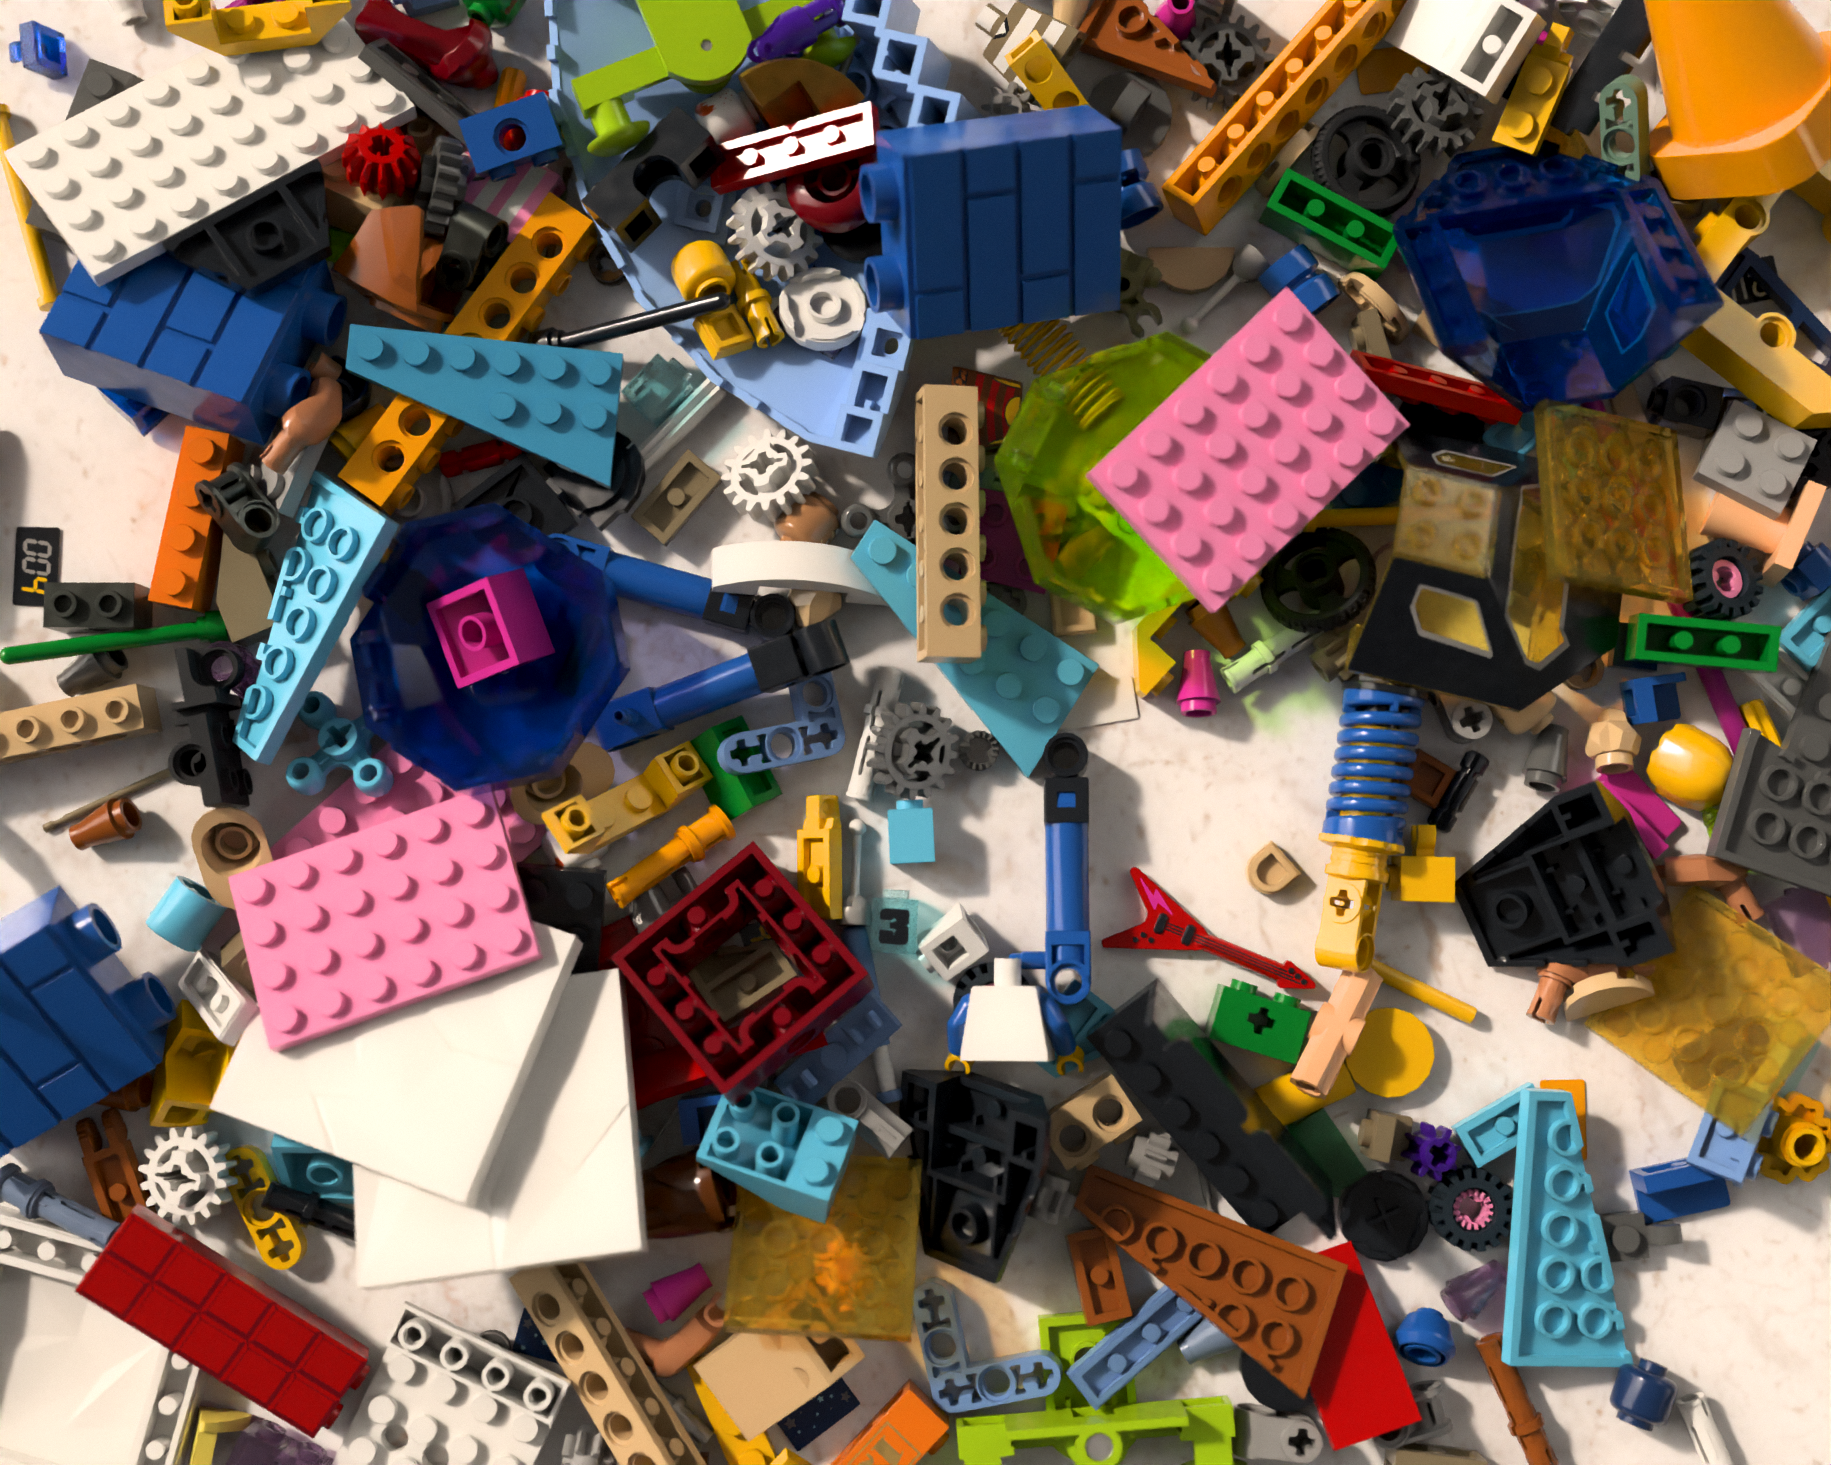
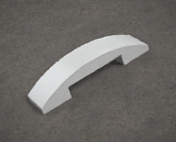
M756 541L716 547L711 552L712 592L757 595L759 587L765 586L844 593V602L888 606L851 561L850 556L854 552L852 549L801 541Z

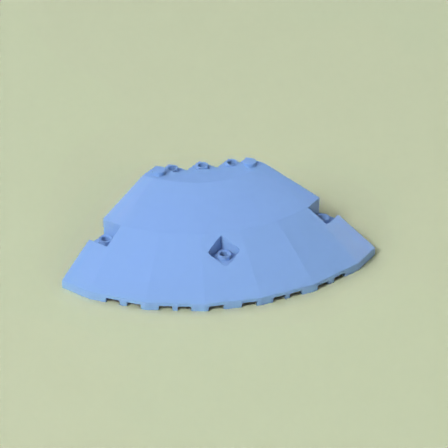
M544 0L545 17L549 19L550 45H546L547 60L551 62L552 89H548L549 100L557 123L561 126L565 138L567 158L571 159L578 180L575 184L580 200L629 151L612 157H598L588 152L587 146L597 138L590 119H584L573 94L571 80L655 47L635 0ZM737 0L741 12L769 1ZM842 0L845 7L841 20L847 25L842 28L834 26L838 38L853 36L855 32L861 38L853 53V59L846 77L859 88L865 97L858 104L871 101L878 108L880 128L892 130L983 118L980 112L961 93L946 90L952 63L929 38L915 35L921 10L912 0ZM755 47V48H754V54H755L756 56H759V55L757 54V50H756V47ZM800 52L797 54H785L778 56L772 60L779 58H800L801 56H803V53ZM747 55L741 67L733 74L730 82L724 88H731L736 93L744 91L738 75L760 63L752 62ZM841 64L834 67L833 69L838 71ZM671 78L635 93V100L624 105L632 122L640 120L649 121L650 133L656 124L664 119L676 106L697 122L695 117L696 105L715 93L699 94L693 92L680 81ZM761 118L760 123L756 124L757 133L768 130ZM710 176L695 191L680 180H668L661 183L652 192L649 202L663 223L632 253L628 252L593 219L603 236L601 240L618 269L623 271L635 293L633 295L636 301L646 311L686 301L672 278L670 268L674 256L686 244L697 240H710L717 243L724 250L730 262L736 260L735 256L741 249L739 245L728 244L727 239L735 234L736 230L726 226V222L735 214L731 210L732 205L742 198L741 195L751 187L719 195L711 189ZM786 177L770 181L772 189H775L781 183H786ZM762 184L755 185V186H751V187H754L755 189H757V188H758L760 185H762ZM710 202L711 213L707 217H701L700 207L704 203ZM582 203V206H583L585 212H586L588 215L591 216V214L588 212V210L585 208V206H584L583 203ZM814 230L815 235L823 238L819 230ZM771 231L767 236L771 237L776 233ZM823 240V243L814 249L819 255L818 258L808 265V268L831 267L839 270L842 276L847 277L849 280H851V277L856 280L867 297L864 282V264L850 263L836 256ZM740 260V261H738V262H739V266H740L741 269H743V266H742V263H741V260ZM759 268L755 271L762 289L769 291L771 298L780 296L782 290L784 291L791 279L789 278L787 281L781 282L778 275H776L771 280L765 281L763 270ZM733 290L729 296L731 300L730 305L735 304L736 306L738 299ZM868 298L867 313L861 335L850 345L834 351H815L799 345L788 335H784L783 340L775 346L771 347L767 337L765 340L768 347L760 348L755 338L752 349L713 361L692 325L695 318L663 326L672 336L671 339L689 354L696 362L695 365L715 385L734 394L746 404L778 421L779 424L809 442L876 459L909 378L907 372L915 339L910 340L887 312L874 313L869 305ZM742 317L746 325L748 326L749 330L751 331L752 335L754 336L752 329L747 321V318ZM896 338L899 344L898 349L895 353L888 354L885 350V344L889 339Z

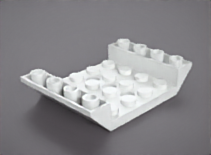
M405 1301L384 1343L388 1348L332 1465H433L429 1462L426 1451L428 1446L434 1444L441 1445L447 1450L449 1462L446 1465H534L560 1411L571 1381ZM389 1425H400L406 1430L408 1434L406 1445L398 1447L388 1441L386 1429Z

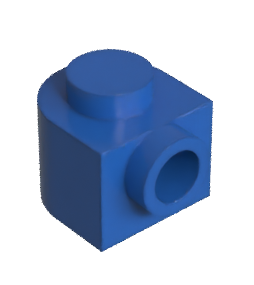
M1809 541L1805 542L1800 549L1792 570L1780 580L1782 586L1790 594L1798 596L1802 601L1821 594L1831 585V551L1823 542H1819L1814 546Z

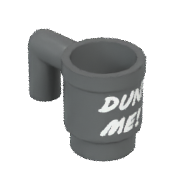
M686 866L671 874L682 893L678 897L669 901L658 883L624 907L637 928L638 934L698 886Z

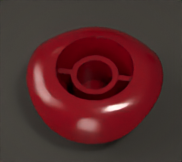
M877 152L786 177V195L794 212L808 225L822 232L844 233L861 226L867 219L861 204L859 173L862 165L878 163Z

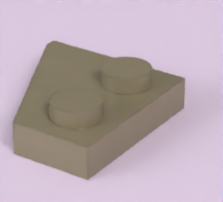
M773 939L752 942L745 947L736 945L719 947L717 951H714L687 973L701 996L712 1009H715L727 1027L782 992V987L798 977Z

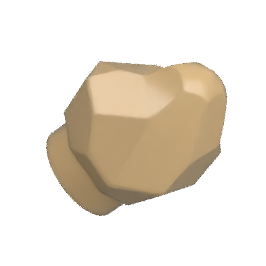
M790 589L788 600L793 605L797 626L802 629L806 626L825 621L838 613L842 605V593Z
M1608 708L1600 713L1595 723H1591L1585 741V752L1595 761L1598 773L1606 775L1622 774L1633 769V758L1640 751L1642 738L1631 726L1624 711L1617 708Z

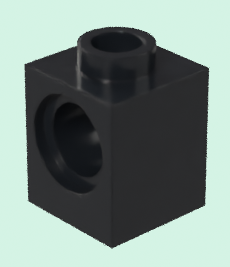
M1676 376L1667 378L1657 387H1653L1646 404V412L1651 413L1649 428L1695 439L1705 437L1716 429L1724 387ZM1675 397L1686 402L1689 410L1688 416L1681 415L1676 410L1674 405Z

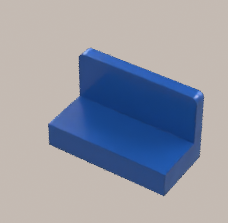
M1687 1157L1629 1170L1637 1208L1644 1213L1646 1224L1729 1206L1731 1201L1726 1180L1686 1164Z

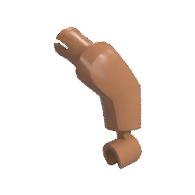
M1705 854L1664 857L1665 865L1656 866L1653 862L1660 879H1666V886H1701L1721 891L1737 920L1738 926L1749 923L1748 919L1751 917L1754 921L1766 913L1761 908L1745 879L1749 876L1747 873L1749 870L1705 856Z
M1548 963L1544 967H1537V977L1540 981L1526 1015L1538 1022L1545 1024L1546 1021L1548 1025H1555L1556 1017L1566 991L1571 990L1577 982L1608 972H1615L1618 979L1627 978V970H1632L1634 973L1647 977L1655 971L1656 967L1655 965L1616 967V964H1589L1587 967H1573L1572 964Z

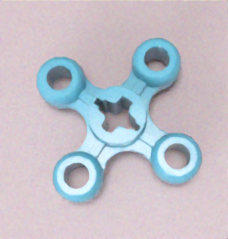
M310 691L304 705L298 712V716L308 727L319 730L318 744L320 748L310 757H298L291 761L286 769V780L290 787L302 795H315L325 787L328 773L335 768L341 767L342 769L354 772L353 777L357 788L367 796L376 798L387 794L392 789L394 776L391 769L384 762L371 757L372 744L370 739L376 733L392 731L402 723L404 715L399 701L388 693H375L366 700L362 715L350 721L346 718L337 717V708L323 692Z

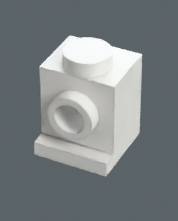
M960 902L954 904L949 913L917 935L919 949L916 951V955L919 961L929 973H933L936 970L945 982L989 952L984 932ZM951 936L956 937L951 944H943Z

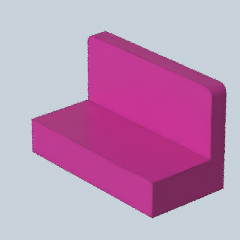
M1633 770L1622 774L1599 775L1595 780L1598 779L1630 812L1651 859H1657L1669 847L1664 840L1680 826V819Z

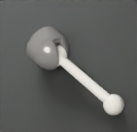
M1247 243L1237 253L1233 260L1234 275L1193 316H1187L1181 321L1183 332L1187 334L1194 333L1198 328V322L1239 282L1255 283L1271 266L1254 246Z
M854 819L849 823L848 827L849 832L853 835L851 894L842 900V919H836V925L871 927V905L860 895L861 836L866 831V824L861 819Z

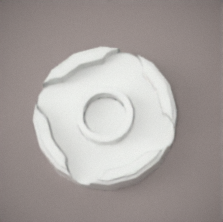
M813 267L795 274L789 280V284L785 287L784 291L782 290L779 297V321L786 334L799 345L815 351H834L850 345L862 333L867 313V297L860 284L852 277L849 280L847 277L842 276L841 271L831 267Z

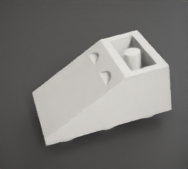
M1408 0L1384 40L1496 105L1547 23L1538 13L1515 0Z

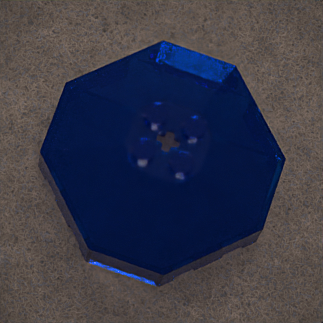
M495 502L406 522L396 536L399 542L384 564L382 562L378 563L362 587L363 596L374 602V604L350 638L365 727L390 743L393 751L417 767L429 772L455 792L467 796L500 791L560 777L631 670L614 581L593 564L580 558L557 541L522 521ZM524 568L556 653L510 670L506 674H499L458 689L426 604L485 577Z

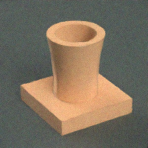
M1809 480L1791 499L1788 506L1784 507L1781 515L1775 520L1716 491L1701 524L1699 535L1720 539L1726 538L1728 541L1735 540L1739 544L1767 553L1759 571L1762 572L1763 579L1757 582L1773 588L1792 570L1827 486Z

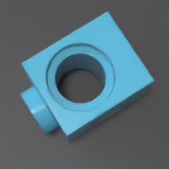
M923 800L896 801L897 809L887 810L890 864L935 862L933 807L923 808Z

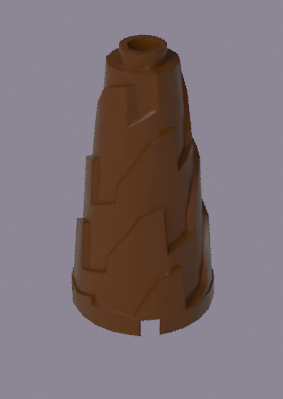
M700 1145L694 1146V1150L672 1156L652 1168L641 1171L647 1240L691 1237L714 1232L725 1234L736 1231L739 1228L741 1214L730 1216L729 1206L741 1204L738 1185L696 1161Z

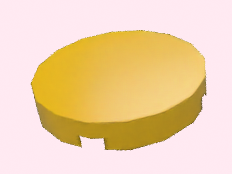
M1394 1007L1373 1008L1369 1010L1364 1019L1366 1024L1350 1058L1346 1057L1344 1060L1352 1080L1367 1092L1385 1098L1404 1096L1418 1089L1430 1075L1435 1058L1433 1039L1425 1024L1412 1013Z

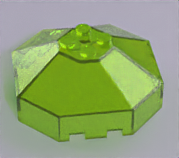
M1164 331L1125 346L1123 344L1094 353L1082 364L1033 379L994 458V463L1034 584L1113 625L1196 599L1085 475L1213 355L1169 331Z

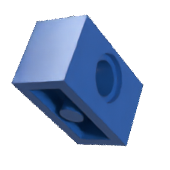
M544 91L458 120L476 173L483 179L490 177L492 182L502 181L517 174L516 167L530 162L533 163L535 168L554 163L560 159L558 153L566 149V144L551 102ZM514 128L524 130L526 134L524 146L517 151L506 150L504 146L506 133Z

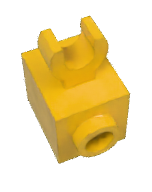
M1411 825L1412 856H1391V865H1387V868H1385L1386 873L1389 874V880L1384 886L1387 892H1391L1392 901L1455 902V857H1434L1436 825Z

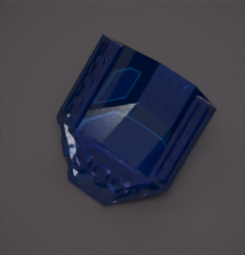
M1545 139L1536 157L1505 146L1456 154L1448 163L1447 172L1439 180L1434 179L1416 199V205L1407 216L1401 215L1394 223L1392 229L1441 354L1522 413L1616 397L1724 305L1722 296L1665 189L1657 178L1643 174L1639 181H1636L1618 173L1617 164L1588 154H1584L1581 159L1559 152V144Z

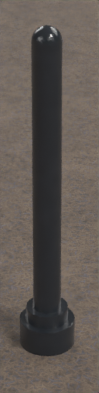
M717 292L567 333L564 330H557L551 327L534 332L532 344L577 349L722 311L730 306L731 300L727 293Z

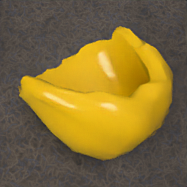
M1675 724L1672 730H1668L1659 740V746L1656 750L1652 751L1646 772L1651 783L1656 786L1655 791L1680 807L1701 811L1721 803L1734 758L1730 749L1716 737L1700 730L1695 725Z

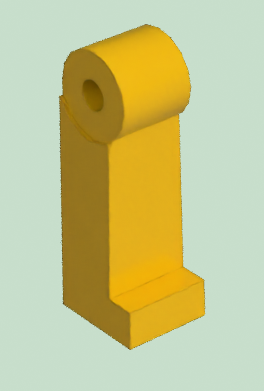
M1034 30L1004 56L1011 69L1044 110L1081 105L1090 106L1037 30Z

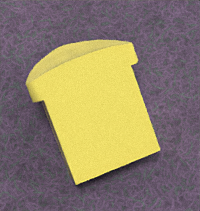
M199 1406L188 1465H211L217 1434L249 1429L252 1414L234 1409Z

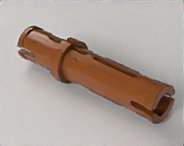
M1496 1332L1481 1337V1340L1475 1342V1346L1485 1363L1491 1381L1510 1421L1507 1427L1511 1435L1517 1437L1528 1464L1558 1465L1559 1460L1543 1428L1545 1420L1541 1412H1536L1517 1367L1509 1366L1501 1361L1503 1334Z

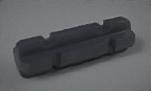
M1471 750L1465 753L1459 763L1461 769L1456 772L1440 799V806L1433 809L1427 819V823L1429 825H1436V830L1439 832L1449 833L1457 821L1456 813L1463 811L1479 783L1476 780L1477 777L1483 776L1489 766V759L1476 751Z

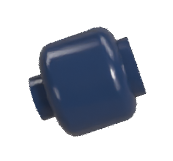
M1642 1357L1638 1365L1630 1363L1622 1365L1619 1368L1610 1395L1611 1405L1618 1410L1616 1417L1626 1423L1651 1432L1654 1425H1666L1678 1394L1677 1384L1666 1377L1668 1368Z

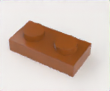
M1097 1228L1065 1235L1086 1327L1133 1316L1115 1243Z

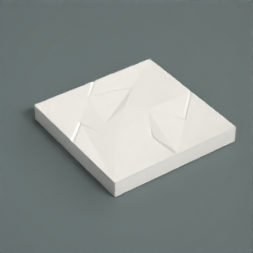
M532 921L543 956L542 959L279 1052L269 1049L260 1008H258L247 1024L210 1108L474 1208L583 943L575 935Z
M619 969L570 975L474 1208L353 1163L358 1288L373 1291L648 1253L626 978Z
M0 1205V1465H184L209 1374L74 1292L81 1279L102 1252V1248L58 1227L41 1217L28 1219L21 1215L20 1210Z

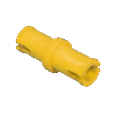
M747 258L741 260L743 269L740 268L737 260L730 262L735 270L736 283L733 290L738 299L736 307L742 317L747 318L758 347H768L765 340L767 337L771 347L775 346L783 340L784 332L780 328L771 309L772 298L769 291L762 289L755 272L752 274L748 272L750 261Z

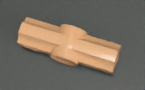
M1370 968L1366 973L1343 970L1328 1003L1324 1001L1307 1036L1309 1041L1289 1081L1301 1092L1322 1099L1326 1098L1328 1092L1330 1093L1345 1058H1350L1366 1024L1364 1019L1384 978L1379 976L1374 969Z

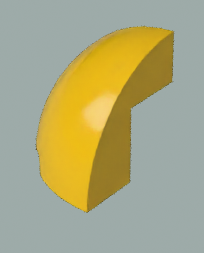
M181 999L176 1009V1018L170 1022L167 1029L163 1061L157 1064L151 1094L149 1126L189 1127L206 1124L209 1115L217 1112L211 1109L210 1105L243 1033L234 1047L219 1041L190 1001Z

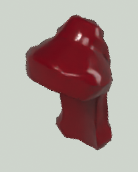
M367 0L362 12L355 19V33L365 45L380 38H386L423 70L441 81L463 88H474L479 91L489 88L498 79L499 70L492 56V33L488 24L480 20L469 19V25L444 30L405 15L399 11L391 0Z

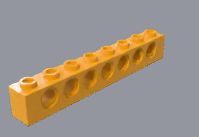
M1327 0L1162 185L1161 189L1174 218L1206 237L1273 162L1276 155L1288 141L1305 126L1391 29L1408 0Z
M549 191L443 334L520 342L527 331H535L545 317L546 310L544 308L554 295L559 297L564 293L571 282L572 275L570 273L579 261H587L590 253L597 246L598 240L596 238L598 235L593 221ZM557 244L563 247L560 254L554 258L541 256L543 249L548 245ZM524 279L537 281L534 289L528 293H518L515 291L517 284ZM501 313L510 315L508 324L503 328L494 329L489 327L490 321L495 315ZM399 394L337 476L349 488L391 516L396 508L400 510L406 506L414 494V483L423 472L427 474L436 466L441 457L440 448L449 436L451 438L456 437L465 424ZM417 420H431V426L425 434L421 436L411 435L412 425ZM394 454L404 455V463L400 469L394 472L385 471V462L390 456Z

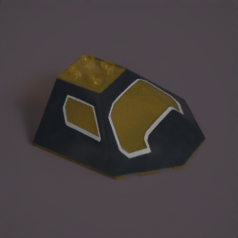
M1408 426L1375 458V463L1404 470L1393 553L1364 624H1356L1350 629L1344 669L1346 672L1520 712L1617 646L1626 563L1552 461L1413 426Z

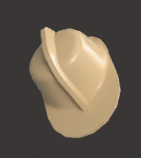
M573 742L553 751H540L531 755L523 762L512 783L510 799L514 811L527 822L535 825L546 824L541 817L543 812L579 794H582L584 799L588 801L608 791L613 783L615 773L612 757L604 748L591 742Z
M221 807L204 813L194 824L191 840L204 884L211 897L218 903L236 910L228 877L273 862L265 830L260 822L249 813L233 807Z

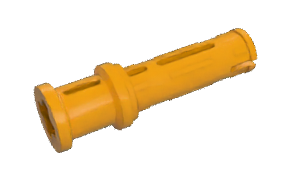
M712 804L706 809L707 814L690 826L682 825L677 828L674 833V839L641 860L621 876L606 884L610 896L618 903L620 908H624L636 897L661 882L689 861L693 863L702 861L705 858V852L724 839L731 841L736 837V832L726 814L717 805Z

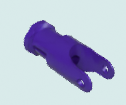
M813 0L803 7L793 6L778 15L772 24L766 28L763 35L748 44V58L754 63H762L781 55L802 52L815 44L819 35L834 26L842 28L847 25L841 20L845 7L842 0ZM821 13H823V15H822L821 17H819L818 19L814 20V18H815L816 16H818V15H820ZM755 47H756V50H757V54H758L759 56H756V55L754 54V48H755Z

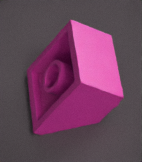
M524 568L485 577L426 604L458 689L556 653Z

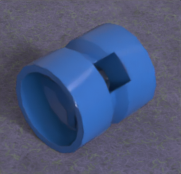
M1138 148L1124 150L1121 154V231L1150 220L1164 208L1155 184L1146 182L1149 169Z
M1300 244L1286 253L1258 279L1272 299L1288 287L1314 317L1326 309L1342 293L1326 273H1316L1319 262L1305 244Z

